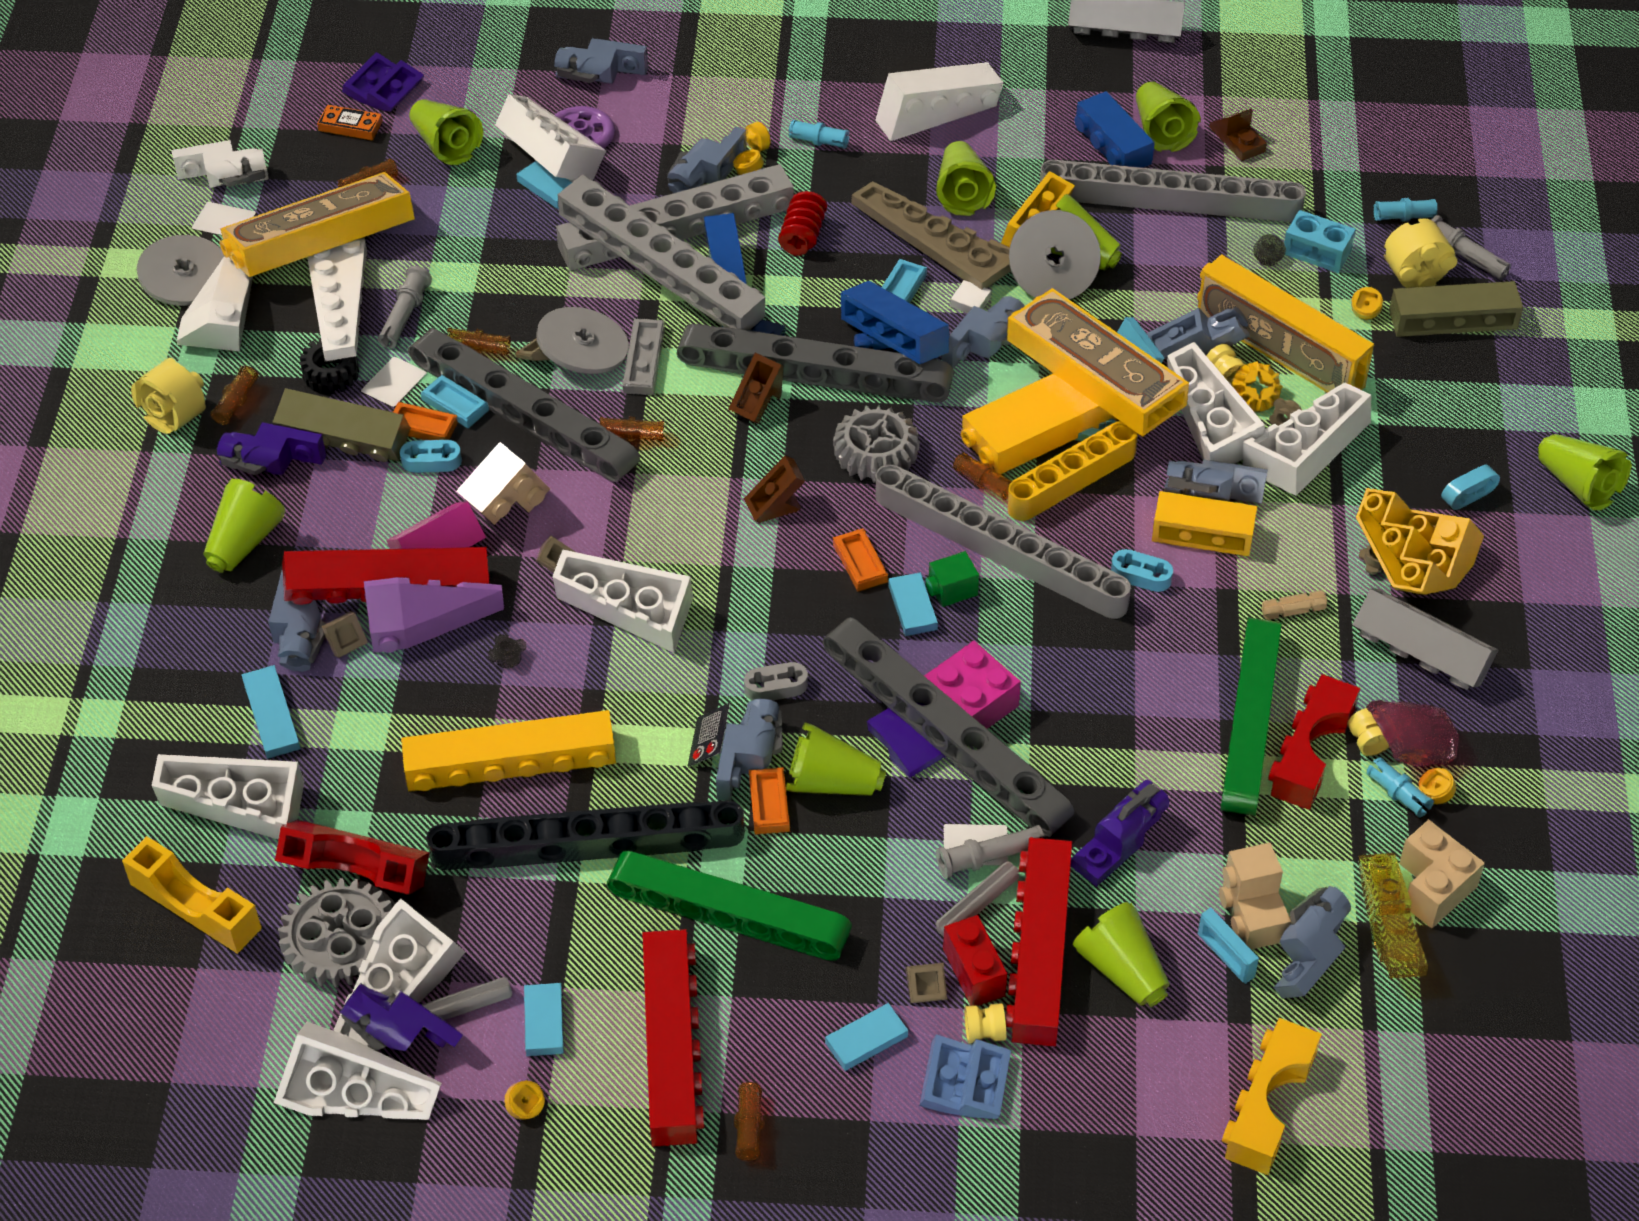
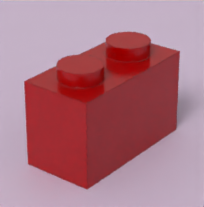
M975 915L944 926L943 951L970 1006H979L1005 997L1007 972L979 916Z

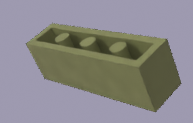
M1515 281L1393 289L1389 312L1396 337L1518 329L1523 304Z
M286 388L273 420L274 425L322 434L325 449L328 446H332L350 455H358V452L368 454L371 458L381 462H387L388 459L399 462L400 449L406 443L411 428L403 414Z

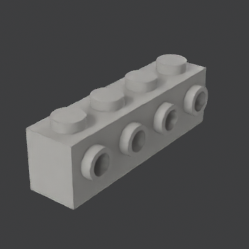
M1071 0L1068 27L1074 29V34L1090 35L1091 30L1102 31L1101 36L1118 38L1119 33L1130 34L1129 39L1145 41L1147 36L1158 37V42L1175 43V39H1181L1185 2L1167 0Z
M1380 589L1369 590L1352 624L1361 629L1359 635L1375 643H1378L1380 639L1390 644L1389 650L1401 657L1408 658L1410 654L1421 660L1419 666L1435 674H1438L1440 670L1451 676L1449 679L1451 683L1468 690L1469 686H1481L1499 651Z

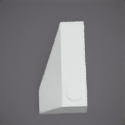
M224 256L182 316L177 345L240 351L253 276L248 277L240 268L237 269L229 257L226 258Z
M400 898L377 926L372 937L374 942L366 960L362 961L358 970L360 975L353 992L362 983L372 990L389 996L388 1001L391 1003L400 990L419 1003L446 977L466 951ZM349 994V995H348V997H347L345 1003L347 1002V1000L350 998V996H351L352 994ZM340 1013L333 1031L372 1048L342 1018Z
M307 1021L296 1036L274 1103L309 1116L345 1114V1117L375 1115L392 1119L429 1120L442 1083L341 1033Z

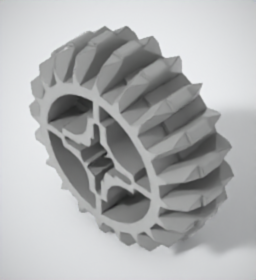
M880 405L873 410L865 406L863 412L854 409L852 416L844 415L842 423H838L835 436L833 437L834 455L836 460H839L841 469H847L850 476L858 474L861 481L869 477L873 483L876 481L877 470L884 465H896L909 471L911 464H915L920 445L917 427H913L912 419H905L903 411L894 414L892 407L882 410Z

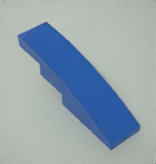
M734 213L704 216L709 257L727 272L734 273L742 282L747 284Z

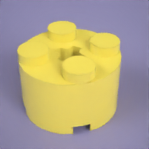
M1418 219L1420 223L1410 225L1409 222L1401 225L1391 233L1385 242L1386 255L1384 254V258L1400 283L1406 288L1435 286L1437 281L1457 265L1458 261L1454 249L1437 224L1430 219Z
M167 358L140 377L131 388L132 398L137 409L142 406L147 413L143 418L153 428L165 434H170L180 429L206 408L204 394L201 389L204 386L202 378L194 371L189 372L173 358Z

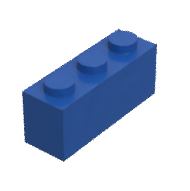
M1107 91L1077 102L1076 116L1074 118L1078 131L1083 132L1091 141L1093 147L1107 158L1110 165L1144 168L1152 164L1155 142Z

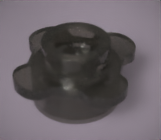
M499 635L495 638L494 648L488 652V658L491 662H496L502 668H513L521 662V652L526 650V642L523 639L514 640L506 635Z

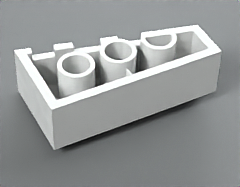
M988 62L888 73L875 121L888 139L893 141L996 107L1004 83Z
M508 94L495 124L504 132L506 138L518 144L555 177L566 178L571 182L575 181L582 174L593 181L606 153V150L525 96Z
M1195 342L1167 355L1168 368L1189 382L1187 406L1181 409L1202 459L1235 464L1242 460L1243 442L1251 437L1257 439L1264 435L1265 424Z
M1347 383L1341 384L1314 400L1312 407L1302 411L1298 409L1290 414V419L1279 426L1273 424L1264 429V435L1254 439L1251 437L1243 442V466L1267 469V482L1296 496L1371 423L1372 395Z
M562 550L552 577L558 599L675 653L693 600L690 576Z
M161 754L157 756L152 781V788L161 806L274 839H279L281 826L298 819L304 787V779L298 762Z

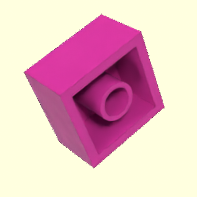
M972 641L924 675L986 729L1019 706L1021 681L976 641Z

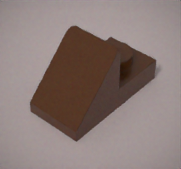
M1252 108L1230 114L1209 124V128L1241 162L1266 152L1267 143L1251 127Z
M755 352L728 410L759 424L771 397L774 396L780 399L782 396L784 366Z
M785 455L744 498L755 522H765L801 509L794 493L802 486L805 479L793 458Z

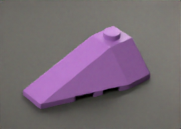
M399 577L364 581L373 653H390L400 649H407L504 610L502 585L462 582L456 587L441 586L440 580H429L427 585L410 584L409 578Z

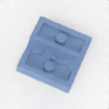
M936 1034L931 1042L919 1106L973 1118L998 1119L1001 1112L1011 1050L978 1039L972 1045H968Z

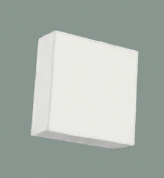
M963 280L950 299V307L968 313L973 306L983 309L991 298V290L987 288L981 290L971 282Z

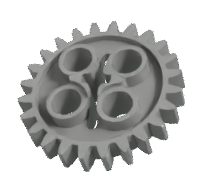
M340 878L336 887H332L330 882L325 880L323 890L319 891L317 887L312 885L310 886L312 895L308 897L299 893L300 904H288L290 915L281 916L283 927L278 928L280 936L279 945L285 963L287 965L291 964L295 975L303 972L306 982L316 976L318 986H322L327 979H331L333 987L336 988L340 979L345 978L350 986L353 984V976L360 975L358 970L362 961L366 960L374 942L372 940L374 932L390 912L392 905L390 900H384L381 890L373 894L370 883L360 889L358 879H355L350 886H345L343 878ZM364 924H369L368 926H365V927H359V926L364 925ZM342 952H348V953H346V954H344V955H338L339 953H342Z

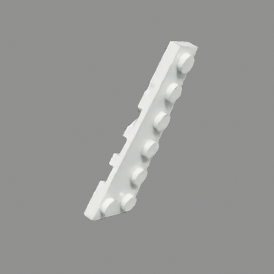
M360 238L307 257L325 361L357 356L358 326L361 316L360 304H362L361 291L364 285L363 271L367 255L365 238Z

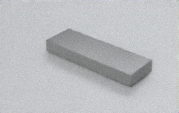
M634 319L622 385L623 393L654 395L665 331V320Z

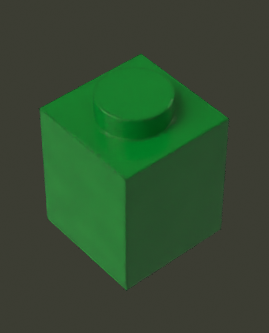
M966 551L929 563V577L925 579L926 587L932 597L936 596L941 607L978 596L979 573Z

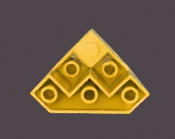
M1366 488L1356 515V519L1392 587L1395 590L1427 595L1456 588L1473 567L1484 538L1483 533L1471 519L1411 510L1396 492Z

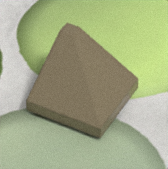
M537 338L515 354L519 359L533 361L550 360L540 349Z
M550 536L540 547L536 562L554 573L562 550L575 551L553 536Z
M944 963L905 967L910 1003L947 1000Z

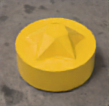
M757 121L746 126V140L751 149L761 152L770 147V134L764 124Z
M749 149L737 155L733 165L737 174L742 175L760 170L764 165V160L758 150Z
M1363 287L1354 293L1351 307L1357 317L1368 320L1380 314L1383 299L1378 290L1371 287Z
M1433 768L1421 776L1419 790L1432 798L1433 804H1443L1454 796L1456 782L1448 770Z
M526 1080L514 1083L508 1088L504 1103L506 1110L512 1117L525 1120L537 1116L542 1111L545 1097L538 1084Z

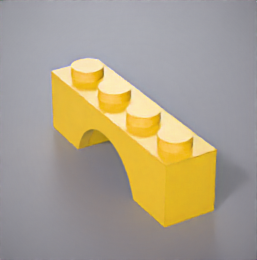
M148 836L122 860L130 885L237 954L262 929L256 907L253 903L228 887L224 892H216L206 887L182 866L173 852Z
M1282 1018L1278 1019L1274 1031L1266 1030L1260 1046V1050L1265 1052L1261 1061L1254 1059L1247 1078L1248 1081L1252 1082L1249 1091L1241 1090L1235 1106V1111L1239 1112L1237 1121L1229 1120L1223 1134L1222 1142L1228 1144L1225 1159L1269 1175L1281 1145L1285 1125L1270 1110L1267 1096L1274 1089L1284 1084L1306 1082L1318 1052L1321 1033Z

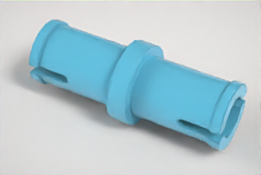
M793 119L789 126V132H793L789 133L790 138L812 141L813 145L821 146L822 144H827L845 149L849 142V136H846L849 135V130L826 127L825 123L817 122L816 124H811Z
M1401 198L1400 201H1376L1374 204V218L1376 221L1400 219L1402 222H1409L1413 218L1432 219L1437 215V202L1435 199L1411 201L1409 198Z
M1382 757L1373 761L1383 771L1382 773L1371 764L1369 765L1366 772L1367 775L1388 791L1387 794L1390 798L1400 800L1419 818L1427 812L1417 802L1423 804L1427 809H1431L1434 803L1433 799L1413 785L1412 778L1407 774L1401 775L1385 762Z

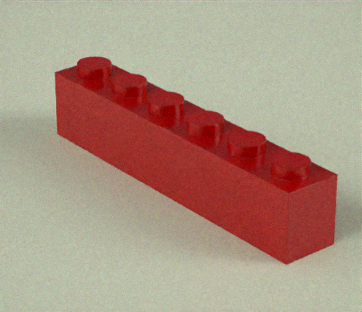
M487 547L284 551L282 561L284 601H292L294 604L299 605L309 604L313 600H326L328 603L339 604L346 602L347 599H360L366 603L364 581L397 577L409 578L410 584L427 585L429 580H440L441 586L456 587L462 582L489 584Z
M1029 837L1028 851H1021L1019 872L1026 873L1025 881H1018L1016 902L1023 903V912L1015 911L1014 933H1021L1020 942H1013L1011 964H1018L1017 974L1010 973L1008 995L1015 996V1006L1007 1005L1006 1027L1013 1028L1011 1040L1013 1043L1056 1047L1072 841Z
M686 929L642 932L652 1147L697 1144V1129H704L703 1105L696 1106L695 1095H702L701 1072H694V1062H701L700 1039H692V1029H699L698 1007H691L690 997H697L696 975H689V966L696 965L695 943L687 944Z

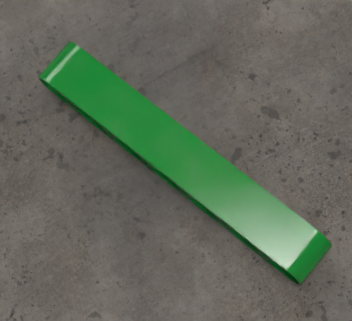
M1250 617L1247 619L1221 811L1256 816L1282 622Z
M632 851L620 853L606 884L607 888L618 897L830 961L839 959L852 928L850 920L839 913Z

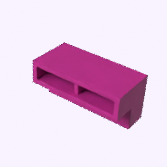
M468 501L454 503L386 541L390 549L470 547L485 539L486 536Z

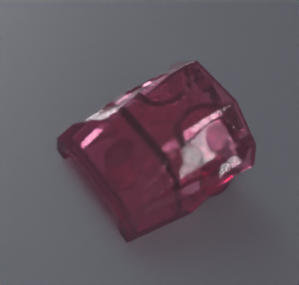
M1383 700L1371 701L1366 706L1390 746L1395 760L1415 767L1429 768L1432 764L1448 765L1457 757L1459 734L1445 709L1427 704L1386 702Z

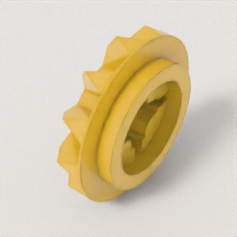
M1258 361L1242 366L1234 375L1232 387L1254 412L1266 411L1273 407L1274 401L1280 398V392L1283 387L1279 381V373H1275L1270 368V364L1264 365L1258 363ZM1256 377L1259 379L1260 384L1268 386L1260 391V395L1257 393L1256 388L1248 386L1256 381Z

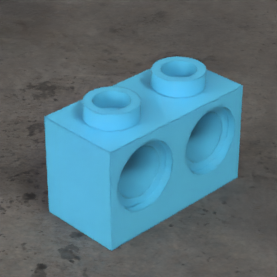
M1299 210L1286 231L1282 254L1339 273L1352 251L1356 229Z

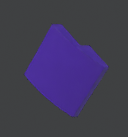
M376 52L343 84L342 92L360 103L375 109L391 112L424 79V74L402 60L394 64Z
M917 703L918 705L926 706L923 703ZM890 708L867 721L868 731L889 750L890 759L910 778L946 757Z

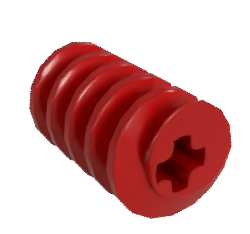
M804 191L795 194L791 198L778 237L781 248L786 252L802 256L816 245L822 221L827 211V202L821 195Z

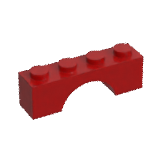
M1321 674L1316 686L1310 685L1308 687L1303 702L1307 706L1304 711H1297L1292 724V729L1295 732L1293 736L1286 735L1282 744L1280 755H1283L1281 762L1274 761L1268 776V780L1273 782L1270 796L1311 810L1322 785L1326 764L1316 756L1310 744L1320 736L1346 732L1348 720L1354 714L1357 706L1360 687Z
M297 819L281 826L275 861L305 869L325 868L356 873L372 880L376 887L409 895L424 887L430 852Z

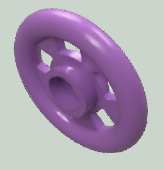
M574 106L563 109L555 114L556 117L564 122H569V126L587 138L592 139L593 142L603 149L613 140L615 133L613 121L606 113L597 108ZM579 118H590V121ZM602 126L603 132H595L594 127Z

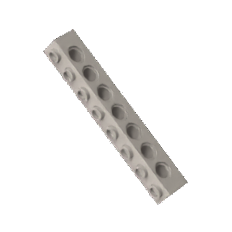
M778 164L630 206L637 211L643 212L657 225L667 228L672 235L683 240L706 233L704 216L734 213L736 224L786 211L791 198L794 196V186L782 165ZM570 222L556 226L558 248L569 271L620 257Z
M582 174L558 194L560 216L723 327L750 331L765 317V296L758 289L751 288L734 273L727 272L717 265L713 259L705 257L693 249L688 242L681 241L672 235L667 228L657 225L643 212L637 211L626 204L621 197L614 196L605 190L597 181H592Z

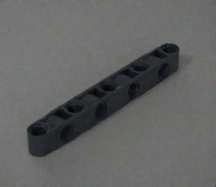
M717 801L477 819L469 822L435 825L428 831L426 841L431 863L440 870L485 869L619 858L620 853L623 851H632L642 855L694 852L703 849L732 847L741 843L745 834L744 812L742 807L736 802Z

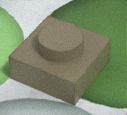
M352 611L321 626L334 656L338 658L368 643L357 616Z

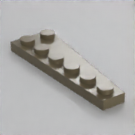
M873 181L852 194V205L961 279L971 282L981 290L988 288L1011 272L1009 247L993 239L987 242L977 237L976 231L968 227L964 230L951 224L952 219L943 215L941 217L934 216L927 212V207L910 201L906 197Z

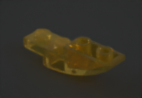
M1395 853L1359 855L1358 861L1364 900L1380 963L1385 962L1390 979L1427 976L1428 964L1410 914L1412 902Z

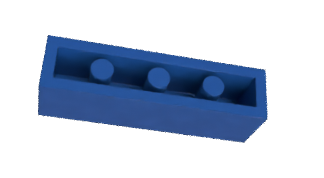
M871 281L841 292L842 320L897 352L904 354L918 364H923L949 352V324Z

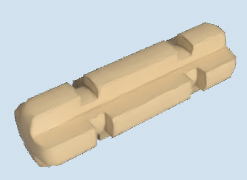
M1319 590L1309 592L1310 596L1303 593L1281 597L1278 602L1276 599L1265 600L1262 602L1261 609L1266 620L1277 619L1280 614H1282V617L1309 613V609H1312L1313 612L1324 610L1327 607V597L1324 591Z

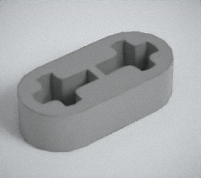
M796 662L755 668L747 672L744 677V692L751 701L754 699L778 700L796 697L803 694L808 687V672L802 664ZM788 677H795L797 682H791ZM761 682L764 687L757 688L755 683Z

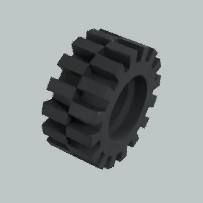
M319 338L318 344L312 341L309 343L310 348L305 347L303 349V354H300V365L305 384L307 386L310 385L312 391L315 392L318 389L320 394H325V391L329 390L330 394H335V389L339 388L340 392L346 390L345 385L351 387L354 385L353 380L357 381L359 377L357 356L325 361L321 338ZM327 363H339L332 368H321L322 365Z

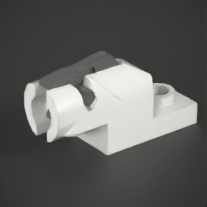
M228 140L172 150L178 180L207 175L209 187L212 188L223 185L232 187L269 179L263 149L254 148L233 151L231 141Z

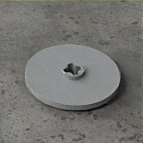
M1049 210L1035 214L1017 229L1009 248V265L1015 281L1030 296L1036 298L1053 288L1070 300L1083 293L1095 279L1100 265V247L1095 233L1083 219L1066 211ZM1050 248H1054L1056 252L1062 253L1063 257L1058 259V265H1055L1053 260H1047V255L1051 253Z
M193 235L169 236L154 242L143 251L137 263L138 281L148 295L160 302L178 306L191 305L224 255L219 246L205 238Z
M563 307L547 313L540 320L536 332L540 349L551 361L563 368L578 373L601 374L612 371L624 362L628 353L629 343L622 328L606 315L587 308Z

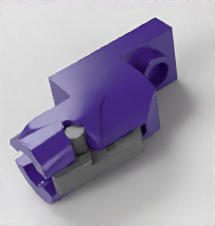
M263 422L255 436L237 432H225L217 447V455L220 456L219 463L221 465L239 469L252 475H258L261 472L283 475L292 459L322 465L327 456L322 434Z
M1149 780L1143 781L1097 824L1094 838L1071 858L1070 867L1096 887L1144 844L1145 832L1162 817V813L1169 807L1168 795L1162 789L1159 790L1152 785L1153 782Z
M360 983L340 1011L342 1018L374 1050L389 1047L394 1050L406 1051L423 1026L428 1029L425 1036L442 1048H444L446 1043L455 1048L463 1036L456 1028L401 990L391 1003L388 1001L389 996Z

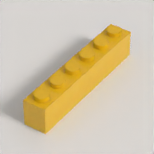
M609 710L401 738L404 773L408 792L417 790L428 791L432 788L446 786H464L469 783L484 781L495 782L506 778L532 777L536 774L568 772L573 769L599 768L605 765L616 764Z

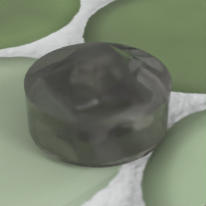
M1266 234L1255 243L1253 252L1255 258L1261 264L1274 266L1284 257L1286 248L1279 237Z

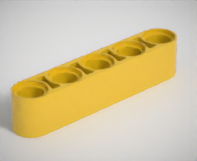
M1121 421L1114 422L1016 478L1009 485L1008 514L1015 520H1029L1130 462L1136 454L1138 433Z

